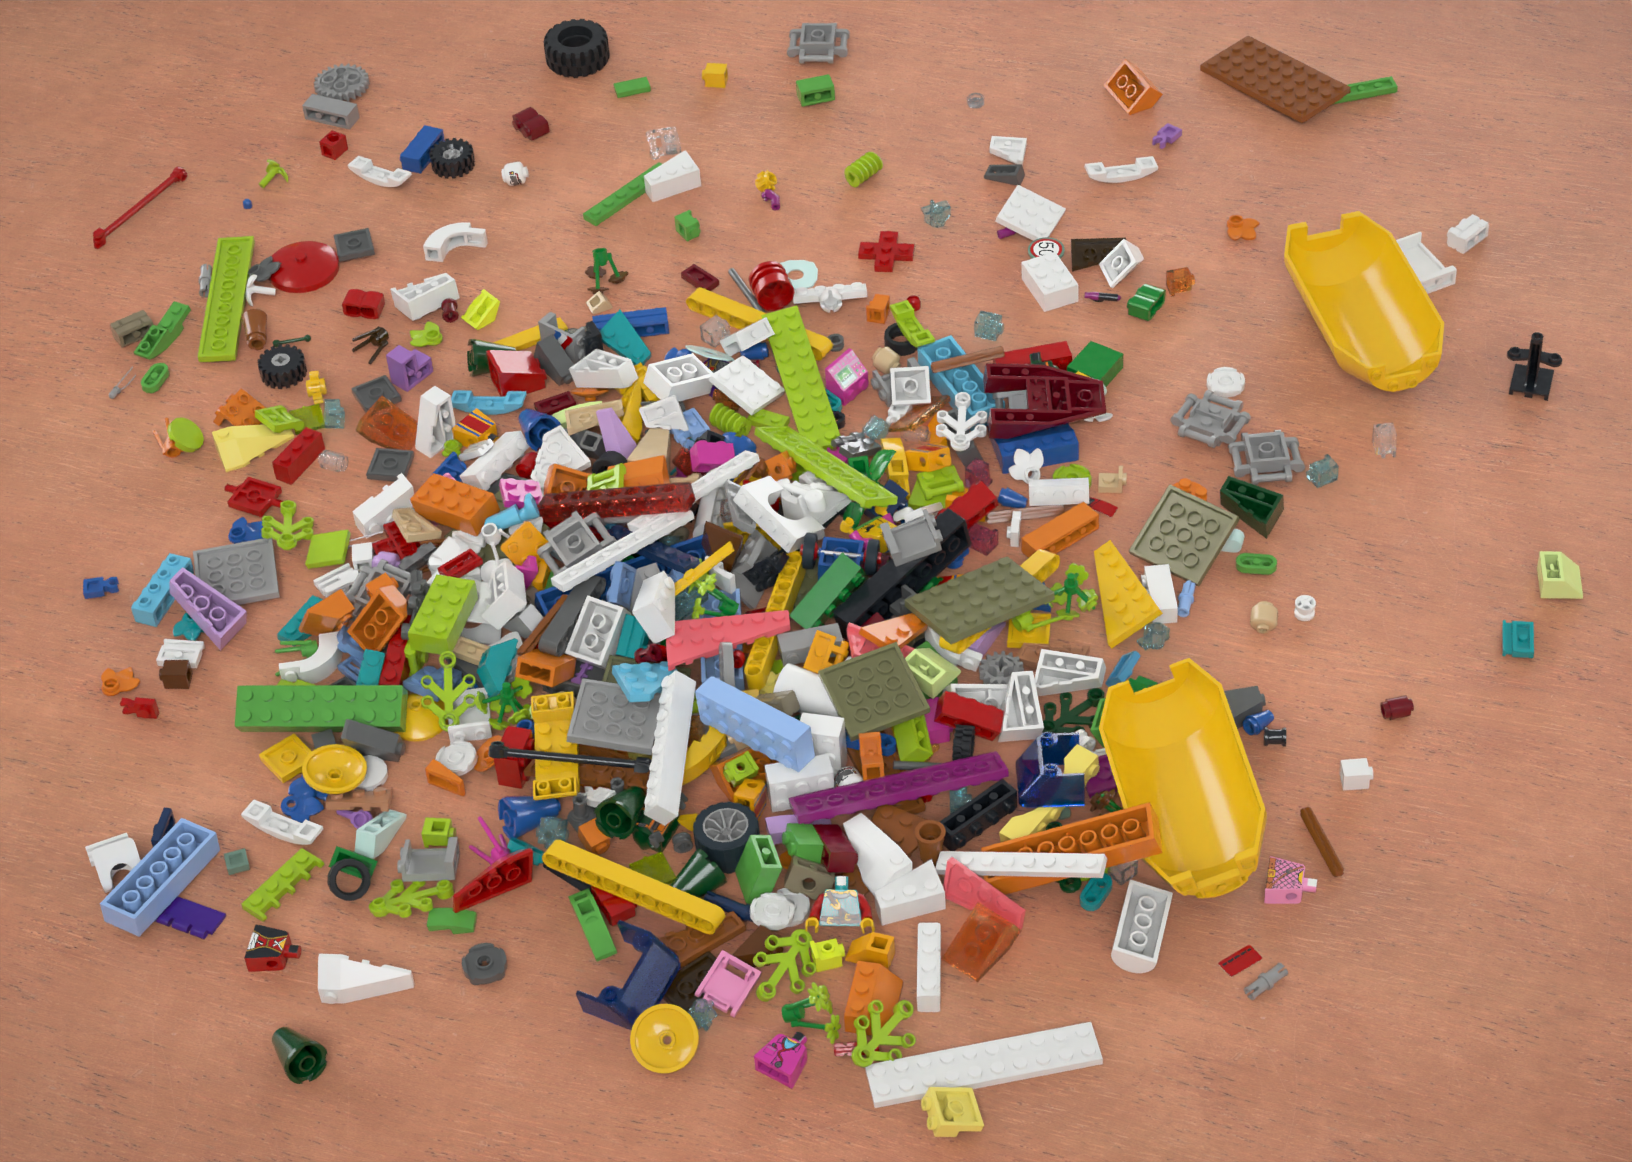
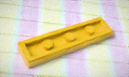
M558 317V328L568 333V327ZM539 325L493 343L515 347L516 351L529 348L541 340Z

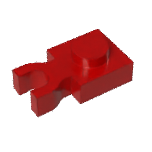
M123 697L121 699L120 706H124L123 714L136 713L137 717L158 718L159 710L155 699L135 697V700Z

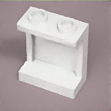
M765 317L720 340V343L725 353L732 356L740 352V349L744 351L775 333Z
M484 688L465 690L453 702V711L463 702L467 694H472L476 698L477 691L484 693L485 699L489 698ZM468 698L466 700V703L472 704L474 702L472 698ZM490 702L487 703V714H483L475 705L472 708H468L459 717V725L448 726L450 743L454 741L482 740L492 737V727L488 721L491 718ZM448 719V724L451 725L453 720Z

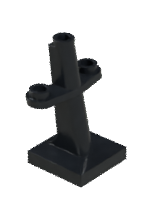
M1535 332L1532 334L1530 349L1511 347L1507 351V358L1512 361L1528 360L1527 365L1515 364L1509 395H1513V391L1525 393L1524 397L1532 398L1533 394L1542 395L1544 400L1548 401L1554 370L1540 368V363L1551 367H1559L1562 365V358L1557 353L1542 351L1544 338L1542 333Z

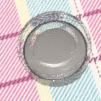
M980 93L970 94L967 97V105L971 108H981L984 105V96Z

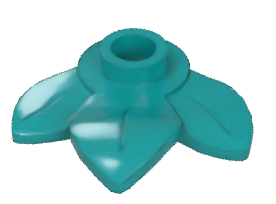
M187 612L182 616V620L173 627L174 637L184 634L185 638L190 641H195L201 632L205 633Z

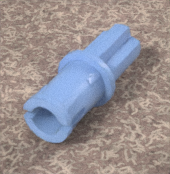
M1187 580L1183 584L1182 592L1178 596V615L1180 617H1187L1189 615L1191 604L1194 602L1193 595L1196 585L1191 580Z

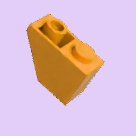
M871 932L851 942L845 961L857 963L858 961L878 963L889 970L895 955L894 937Z

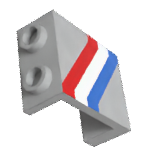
M549 312L538 321L541 340L553 334L574 365L585 357L583 337L586 335L584 327L579 328L571 335L558 328L556 314Z

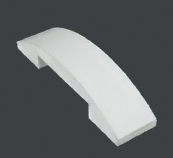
M357 156L347 165L359 177L384 187L399 186L412 176L411 172L399 168L392 172L373 166L371 159Z
M1153 156L1136 158L1135 164L1104 167L1102 162L1085 164L1084 166L1090 178L1108 183L1140 179L1158 170V165Z
M253 800L241 814L246 821L263 832L294 844H312L323 830V826L308 820L300 823L272 812L271 806Z

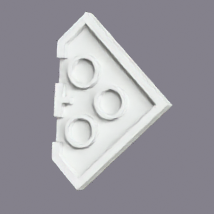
M560 425L544 434L543 443L535 461L536 465L534 470H532L531 480L539 481L541 490H544V483L550 465L555 463L583 471L592 466L591 461Z

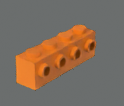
M1082 502L1022 537L1021 552L1028 558L1039 549L1057 554L1098 530L1099 514L1085 502Z

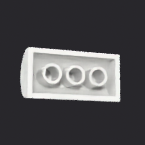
M724 485L709 492V495L701 497L693 538L703 535L706 521L724 528L723 523L729 522L730 509Z
M791 663L785 665L778 676L773 693L789 690L795 691L800 705V709L797 711L799 713L839 717L818 674Z
M1130 879L1111 952V958L1118 967L1132 973H1146L1154 969L1172 900V892Z

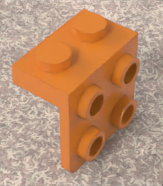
M241 388L236 394L232 393L228 397L225 406L221 405L216 410L215 414L217 416L213 422L218 426L225 420H228L234 426L260 425L262 422L255 418V410L266 407Z

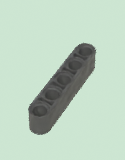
M594 575L587 581L574 586L541 636L538 645L541 652L557 657L563 655L587 595L599 599L606 587L605 578Z

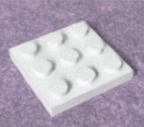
M1017 185L998 214L995 222L1034 241L1039 238L1050 237L1064 215L1066 208Z
M743 355L712 374L708 380L751 416L781 397L785 392L778 382L770 378L763 370L759 369Z

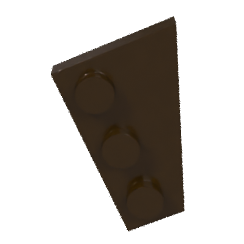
M1126 238L1071 239L1072 272L1098 265Z

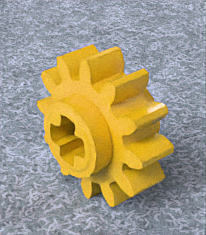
M319 371L309 372L310 380H306L307 394L309 397H313L314 404L324 403L323 395L327 394L325 379L320 378Z

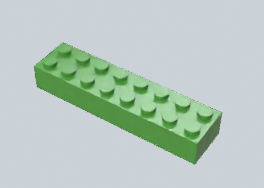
M403 685L237 686L235 727L241 732H322L332 729V732H343L345 721L349 719L389 732H406L408 691Z

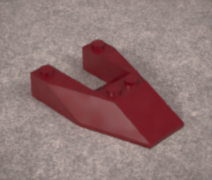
M986 363L983 376L984 393L1026 390L1027 409L990 408L987 422L989 438L1009 439L1106 414L1104 387L1101 380L1046 365Z

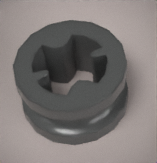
M831 334L828 336L833 344V348L830 351L838 352L844 348V338L842 335Z
M687 832L675 834L672 838L674 850L678 853L690 851L693 848L691 835Z

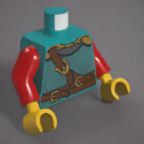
M835 876V890L826 889L825 893L819 894L811 907L809 918L805 924L806 931H808L809 926H814L815 933H818L819 926H861L863 934L865 933L864 929L870 926L872 932L875 931L872 908L865 896L858 893V890H848V876Z

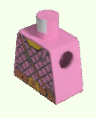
M1270 856L1264 903H1300L1302 891L1316 893L1317 879L1304 878L1305 866L1303 864Z

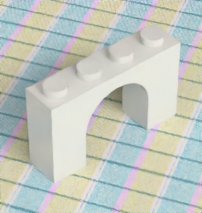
M771 476L742 485L733 501L787 553L800 549L801 544H804L806 533H816L819 538L825 529L812 515L799 520H791L776 513L770 505L776 502L783 488Z

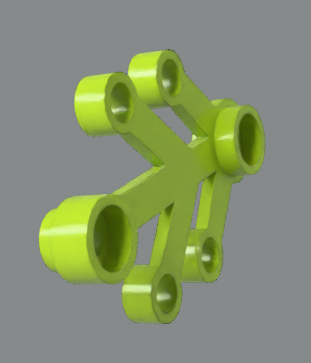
M285 500L280 504V512L284 516V525L276 521L272 516L262 517L263 528L261 529V536L266 539H275L277 545L283 550H291L297 546V541L301 539L310 540L313 535L314 519L312 517H304L301 521L292 525V517L296 513V503L294 501ZM273 528H275V529H277L278 531L282 532V534H279V533L273 531ZM302 529L301 532H299V533H297V534H295V535L292 534V533H294V532H296V531Z
M445 651L439 657V663L444 668V690L433 681L431 676L425 675L421 678V686L432 691L444 702L445 711L436 705L434 699L429 695L421 699V705L424 709H430L439 718V726L446 732H448V726L459 725V717L468 708L475 706V696L467 694L463 702L453 711V702L467 688H472L476 680L474 675L467 674L463 677V681L453 690L452 668L456 664V656L451 651ZM451 659L452 662L450 664H445L444 660ZM467 678L473 679V682L471 684H467L465 680ZM429 679L431 683L425 685L423 681ZM468 698H472L474 702L472 704L466 703V700ZM426 699H429L432 703L430 705H425L424 701ZM447 719H452L453 723L451 725H447L445 721Z
M396 879L390 883L391 889L383 897L375 898L369 904V910L375 917H383L392 913L399 915L401 918L409 917L412 914L411 907L428 912L434 906L432 899L426 897L437 895L439 899L451 898L454 895L453 885L449 880H440L436 887L416 892L426 884V881H412V884L404 891L403 881ZM404 891L399 897L394 898L398 893Z
M797 929L791 934V937L778 938L775 935H770L765 940V947L771 951L777 947L791 946V948L786 953L767 955L764 952H758L754 956L753 963L757 967L780 963L769 980L762 982L757 987L756 995L759 1000L768 1002L775 996V986L787 968L791 981V992L800 994L804 990L805 983L799 978L795 957L799 952L803 964L801 968L802 974L805 977L813 976L816 972V965L811 962L808 951L810 941H812L808 931ZM799 937H802L805 942H801ZM769 940H773L775 942V946L771 945L769 943ZM757 957H762L764 962H759ZM806 967H810L812 972H808ZM794 984H799L800 989L795 988ZM764 987L769 988L771 993H767Z
M874 1000L868 1004L872 1039L868 1043L865 1030L870 1024L868 1017L860 1015L854 1020L857 1046L852 1051V1061L855 1065L864 1068L871 1065L873 1061H894L895 1059L891 1056L892 1053L896 1055L897 1059L902 1058L901 1051L896 1048L888 1052L874 1051L879 1045L910 1048L915 1044V1036L911 1033H906L903 1036H888L901 1020H906L912 1016L914 1009L909 1001L901 1000L895 1004L893 1016L882 1028L880 1022V1013L884 1008L882 1002ZM873 1004L877 1005L878 1011L874 1010ZM903 1005L907 1008L908 1012L903 1010ZM859 1019L864 1022V1026L859 1024ZM906 1037L909 1038L910 1044L906 1043ZM861 1052L865 1053L866 1059L862 1057Z

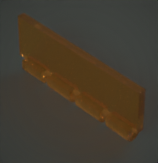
M931 396V404L916 405L890 426L888 432L915 431L951 401L950 396Z

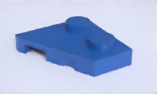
M452 452L433 473L441 476L449 473L456 481L462 482L460 475L467 469V466L458 459L456 452Z

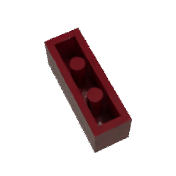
M813 824L824 844L821 862L827 872H854V865L858 862V853L854 850L851 842H849L839 825Z

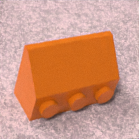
M1126 59L1103 85L1129 115L1152 108L1163 95L1138 66Z
M665 455L623 463L626 467L623 495L608 501L655 489L671 490ZM615 465L609 466L608 470L614 468Z
M555 463L550 465L544 483V502L583 513L584 508L588 505L587 478L590 474Z
M394 585L378 588L347 632L364 651L369 649L381 652L407 618L406 598Z
M342 589L307 609L298 630L301 633L315 636L323 633L337 632L342 626L346 625L345 627L349 625V620L352 619L355 607Z
M748 746L709 765L719 788L730 802L734 803L733 795L740 785L734 787L724 777L723 769L726 763L749 751L759 767L757 775L751 779H762L766 783L765 765L779 762L768 758L767 755L759 751H754ZM741 766L737 767L738 770H743Z
M858 961L844 1012L845 1032L856 1033L854 1020L860 1015H865L870 1021L869 1026L865 1029L866 1035L872 1036L868 1004L874 1000L881 1001L884 1007L880 1013L882 1028L894 1014L893 1007L900 1000L903 980L881 964ZM873 1004L874 1010L878 1011L877 1005ZM859 1019V1024L864 1026V1022Z

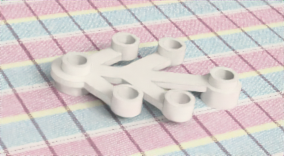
M960 392L955 396V405L958 408V422L949 416L945 410L937 412V421L939 423H947L957 431V434L948 430L945 424H939L936 426V435L939 437L945 436L949 439L951 447L956 451L968 449L971 440L976 437H985L987 434L986 426L982 425L987 422V413L985 411H978L975 416L966 421V409L971 404L970 395L966 392ZM979 423L973 431L965 434V431Z

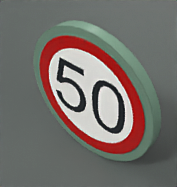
M1049 237L1036 239L1028 246V255L1031 259L1056 252L1061 259L1065 253L1064 245L1059 240Z

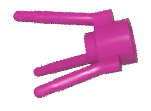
M479 816L478 820L495 847L491 850V858L473 845H470L469 849L492 865L499 858L510 854V851L507 848L503 835L499 834L502 844L500 846L483 818Z

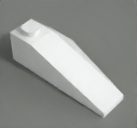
M950 684L943 689V693L945 691L955 692L960 696L973 698L980 703L993 705L1003 710L1008 684Z
M862 813L843 823L847 838L858 853L857 865L862 881L873 895L875 891L912 871V861L903 850Z
M319 954L318 992L321 1003L344 1004L414 988L415 983L411 970L390 965L373 966L369 964L370 961L364 959L360 963L348 960L349 956L342 954Z

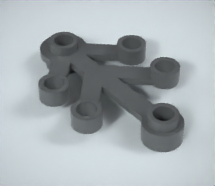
M426 579L416 581L413 584V594L415 596L409 597L408 606L409 609H414L410 623L402 624V640H409L408 631L430 588V584L427 583Z

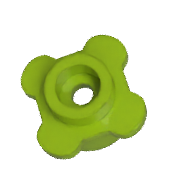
M453 439L446 441L442 455L447 457L452 452H456L458 457L461 454L462 443Z

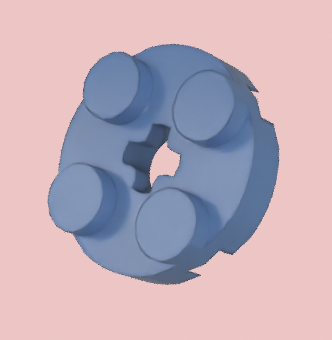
M342 626L337 633L338 649L344 653H349L362 662L364 650L347 632L350 626Z

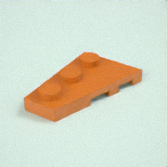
M910 613L861 627L859 635L880 648L897 642L901 649L926 631L928 625L916 615Z

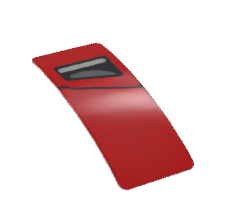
M1089 497V504H1087L1093 510L1112 517L1118 507L1108 502Z

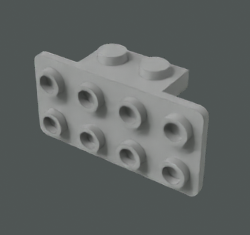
M754 530L752 535H749L741 554L737 558V562L730 572L735 575L736 589L740 588L741 601L750 609L756 608L764 590L757 592L755 589L756 585H753L742 573L753 568L755 562L767 556L769 557L778 550L758 530Z

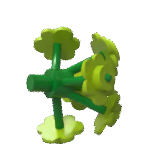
M1071 563L1069 569L1066 570L1065 575L1067 579L1064 581V586L1060 583H1055L1053 587L1049 588L1055 595V600L1048 602L1051 608H1053L1051 602L1058 603L1059 605L1067 602L1066 609L1056 611L1058 616H1064L1063 620H1073L1074 617H1080L1079 613L1070 610L1072 595L1077 594L1079 596L1076 601L1083 613L1087 610L1089 612L1092 611L1098 604L1096 602L1098 595L1094 589L1081 590L1078 587V584L1082 585L1084 580L1088 579L1089 574L1085 571L1083 565L1078 566L1076 563Z
M515 677V681L511 684L509 682L502 684V690L497 696L485 699L484 693L477 691L475 705L483 714H487V703L491 702L489 708L492 711H497L499 717L495 719L489 718L488 721L492 728L504 730L507 726H511L510 723L515 725L521 720H530L531 714L529 709L531 705L525 704L522 706L515 696H521L525 699L533 692V689L529 685L530 681ZM513 709L514 714L508 719V722L502 720L504 713H510Z

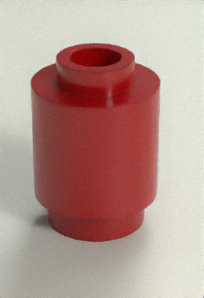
M536 452L525 454L517 464L516 472L519 477L531 479L532 470L535 468V461L538 455Z

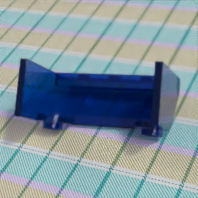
M1044 732L1016 760L1017 791L1020 806L1026 808L1085 806L1084 773L1062 774L1061 768L1056 766L1065 765L1064 758L1076 744L1079 745V732Z
M619 920L617 924L624 942L632 944L635 950L643 954L622 989L616 986H608L600 992L598 997L577 990L576 996L583 1012L632 1030L633 1024L642 1012L654 1005L660 1004L678 973L681 963L678 955L650 931Z

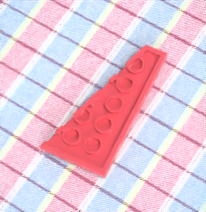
M783 610L675 621V635L666 639L668 671L674 670L675 666L683 663L686 665L692 664L694 659L700 657L707 659L718 655L720 642H732L733 649H736L739 644L746 642L748 645L754 643V639L763 636L769 638L790 631L789 611Z

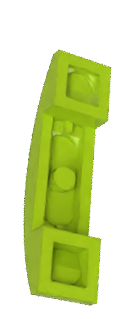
M908 300L890 305L898 327L910 344L920 347L935 342L931 332L928 329L925 330L915 317L914 309Z

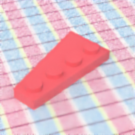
M951 857L947 860L943 883L946 899L1016 932L1022 929L1025 909L955 858Z

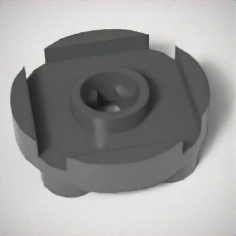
M477 944L471 947L469 953L462 958L463 973L472 985L489 984L502 980L507 969L506 954L503 949L494 947V944ZM483 961L488 963L486 966H480Z

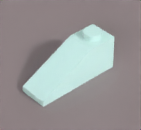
M389 809L388 812H382L356 830L354 852L371 859H375L382 854L405 821L407 814Z

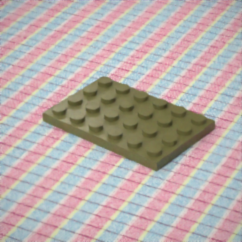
M1004 557L941 585L932 587L927 591L915 594L904 601L905 607L948 643L953 644L1055 600V595L1052 590L1009 557Z

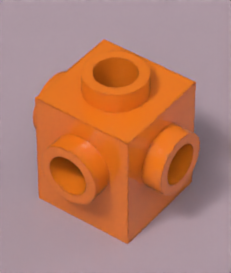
M787 450L765 461L769 476L776 482L786 478L790 480L793 478L792 474L797 472V464L793 457H789Z

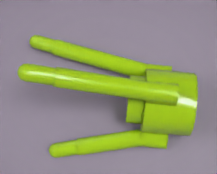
M1031 610L1013 617L1012 623L1018 631L1021 632L1025 629L1027 632H1030L1034 628L1062 620L1064 616L1061 615L1032 624L1034 619L1030 613Z

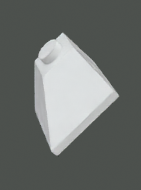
M1123 239L1099 263V266L1110 287L1114 288L1144 260V257L1137 246Z
M929 366L890 368L892 406L931 404Z

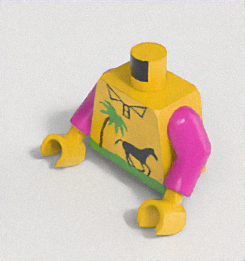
M875 506V512L882 515V517L877 516L852 529L854 525L853 519L847 517L845 521L842 520L840 530L844 533H849L850 539L864 541V551L867 549L869 539L879 540L880 552L884 553L889 549L884 540L880 524L888 522L890 529L897 527L891 514L887 513L888 507Z

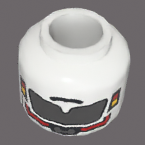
M521 162L507 163L501 171L504 183H507L509 186L524 184L526 177H529L528 168L524 167Z
M851 766L839 769L834 776L835 787L863 781V777L858 770Z

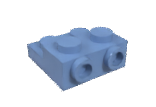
M615 561L610 573L611 586L606 596L608 603L630 609L636 574L635 568L624 562Z
M425 666L403 681V687L406 690L421 696L429 695L434 701L438 702L440 699L432 691L421 686V678L425 675L431 676L433 681L444 690V668L436 669L433 666ZM452 668L453 690L463 680L461 677L462 672ZM426 679L423 683L429 685L431 681Z

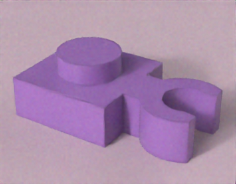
M1167 123L1157 132V136L1153 137L1152 145L1160 143V149L1165 148L1167 142L1172 144L1182 136V129Z

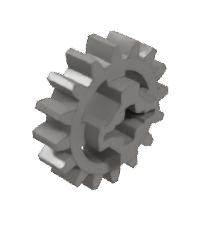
M995 651L994 656L987 654L986 660L981 659L979 678L983 680V684H1008L1012 672L1024 671L1023 662H1019V656L1013 658L1012 652L1005 655V651H1002L1001 654Z

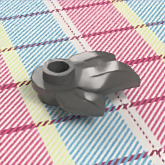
M270 256L260 264L252 266L248 271L249 277L257 275L256 281H265L280 268L281 263L272 262V256Z

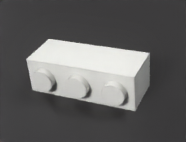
M1088 478L1029 480L1030 506L1070 505L1082 502L1089 504Z
M1169 564L1144 566V575H1141V583L1163 613L1154 619L1152 624L1176 623L1178 607Z

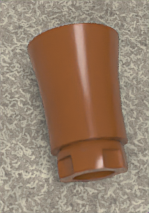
M260 309L247 310L243 313L241 320L244 325L248 347L261 350L264 348L267 340V314Z
M925 820L915 828L919 857L923 864L932 859L934 866L937 864L940 851H943L946 833L944 825L936 820Z

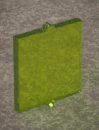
M319 404L303 406L302 408L289 411L292 416L304 422L303 429L305 427L313 430L326 428ZM294 429L295 435L300 434L303 431V429L300 431H296Z
M662 852L649 857L644 856L643 859L629 864L631 870L665 884L672 883L676 878Z

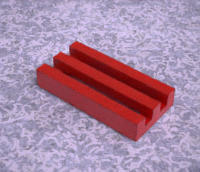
M470 548L437 569L440 575L460 578L482 565L483 561Z

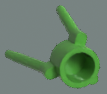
M311 639L305 641H280V645L300 646L276 649L275 653L301 651L302 657L307 659L317 651L318 646L316 640L311 641ZM280 671L275 673V675L280 676Z

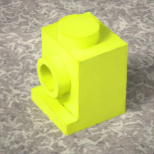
M836 938L817 943L810 941L811 957L816 965V973L843 966L842 957H845V950L843 944H838Z

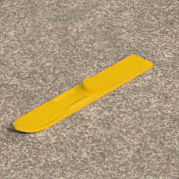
M729 541L697 567L686 571L683 578L674 583L675 596L734 552L732 543Z

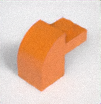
M880 731L859 733V753L863 781L885 776Z

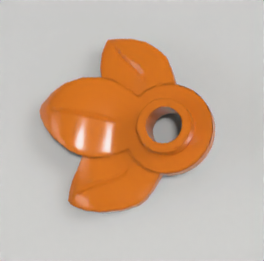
M1232 215L1227 221V234L1235 241L1240 238L1253 240L1257 236L1254 228L1259 226L1260 223L1252 218L1243 219L1240 215Z
M131 667L116 673L114 670L107 668L101 675L103 682L101 689L106 696H114L120 692L131 691L140 683V679L133 678Z

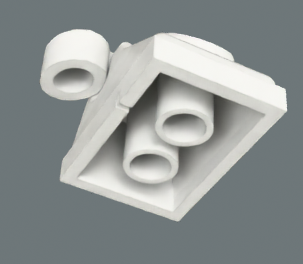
M787 478L777 481L783 488L779 497H781L784 517L787 519L799 520L812 515L823 525L852 502L847 495L838 492L836 488L827 485L826 482L812 481L810 484H800L794 481L790 483V480Z

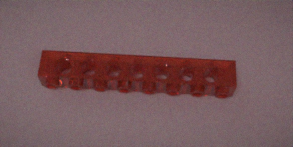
M691 482L547 493L543 496L537 507L540 516L543 518V523L564 521L571 517V514L575 511L578 512L582 519L595 512L601 518L688 512L696 498Z

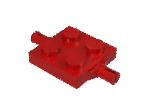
M247 477L238 486L227 483L224 488L226 492L233 493L227 501L228 507L262 517L271 506L280 508V504L283 502L277 499L282 493L281 486L252 477Z

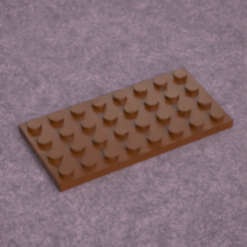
M1246 36L1200 65V71L1300 123L1309 120L1351 92V87L1250 36Z

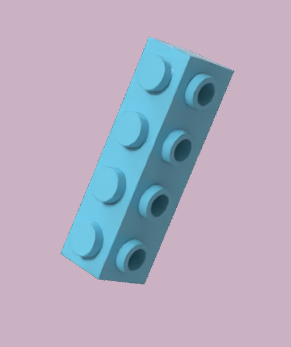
M169 553L167 558L162 561L157 572L153 574L148 585L142 590L141 595L132 604L131 610L135 622L154 627L158 626L175 601V598L170 594V579L182 567L193 574L194 569L191 558Z

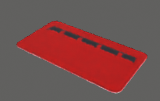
M1247 945L1218 964L1230 977H1233L1262 960V956L1251 945Z

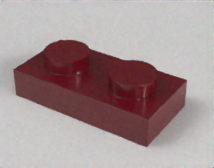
M695 264L681 272V278L696 288L700 287L712 291L720 285L719 279Z
M570 391L534 402L536 411L548 415H553L563 409L576 405V401Z

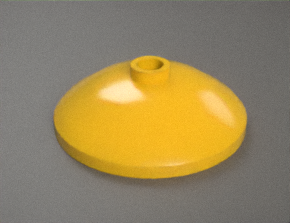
M416 693L408 694L406 732H393L399 734L402 740L424 741L435 737L443 731L439 726V718L430 709L422 707L421 699L424 696ZM426 699L424 701L425 705H430L432 703L429 699ZM434 701L436 705H438L442 710L445 711V705L443 701Z
M339 744L325 745L313 750L307 755L302 765V774L306 783L313 789L327 794H341L355 789L364 781L367 773V764L362 754L352 747Z
M672 1004L654 1005L642 1012L633 1024L630 1035L631 1049L637 1061L652 1072L668 1074L681 1070L689 1064L698 1049L699 1031L696 1022L687 1011L679 1006ZM670 1036L671 1043L666 1045L664 1039Z

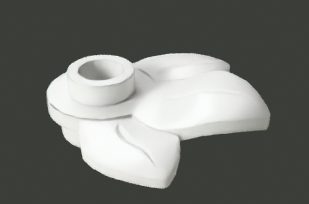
M1036 448L1029 454L1025 450L1017 449L1014 454L1015 465L1009 468L1010 475L1014 479L1023 480L1027 484H1029V480H1039L1041 475L1039 469L1044 463L1041 450ZM1032 471V475L1028 477V473Z

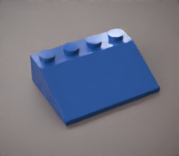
M1069 424L1009 439L990 438L1002 474L1009 473V468L1015 465L1014 454L1017 449L1025 450L1031 454L1036 448H1039L1044 459L1041 467L1079 460V442Z

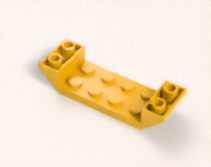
M573 691L531 696L535 751L579 755L578 744L567 742V734L575 708ZM535 759L534 801L578 795L580 792L579 763Z

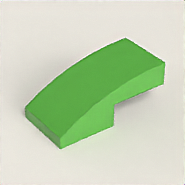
M433 908L429 911L427 928L429 931L450 929L453 935L472 933L475 930L477 913L470 910L454 913L453 908Z

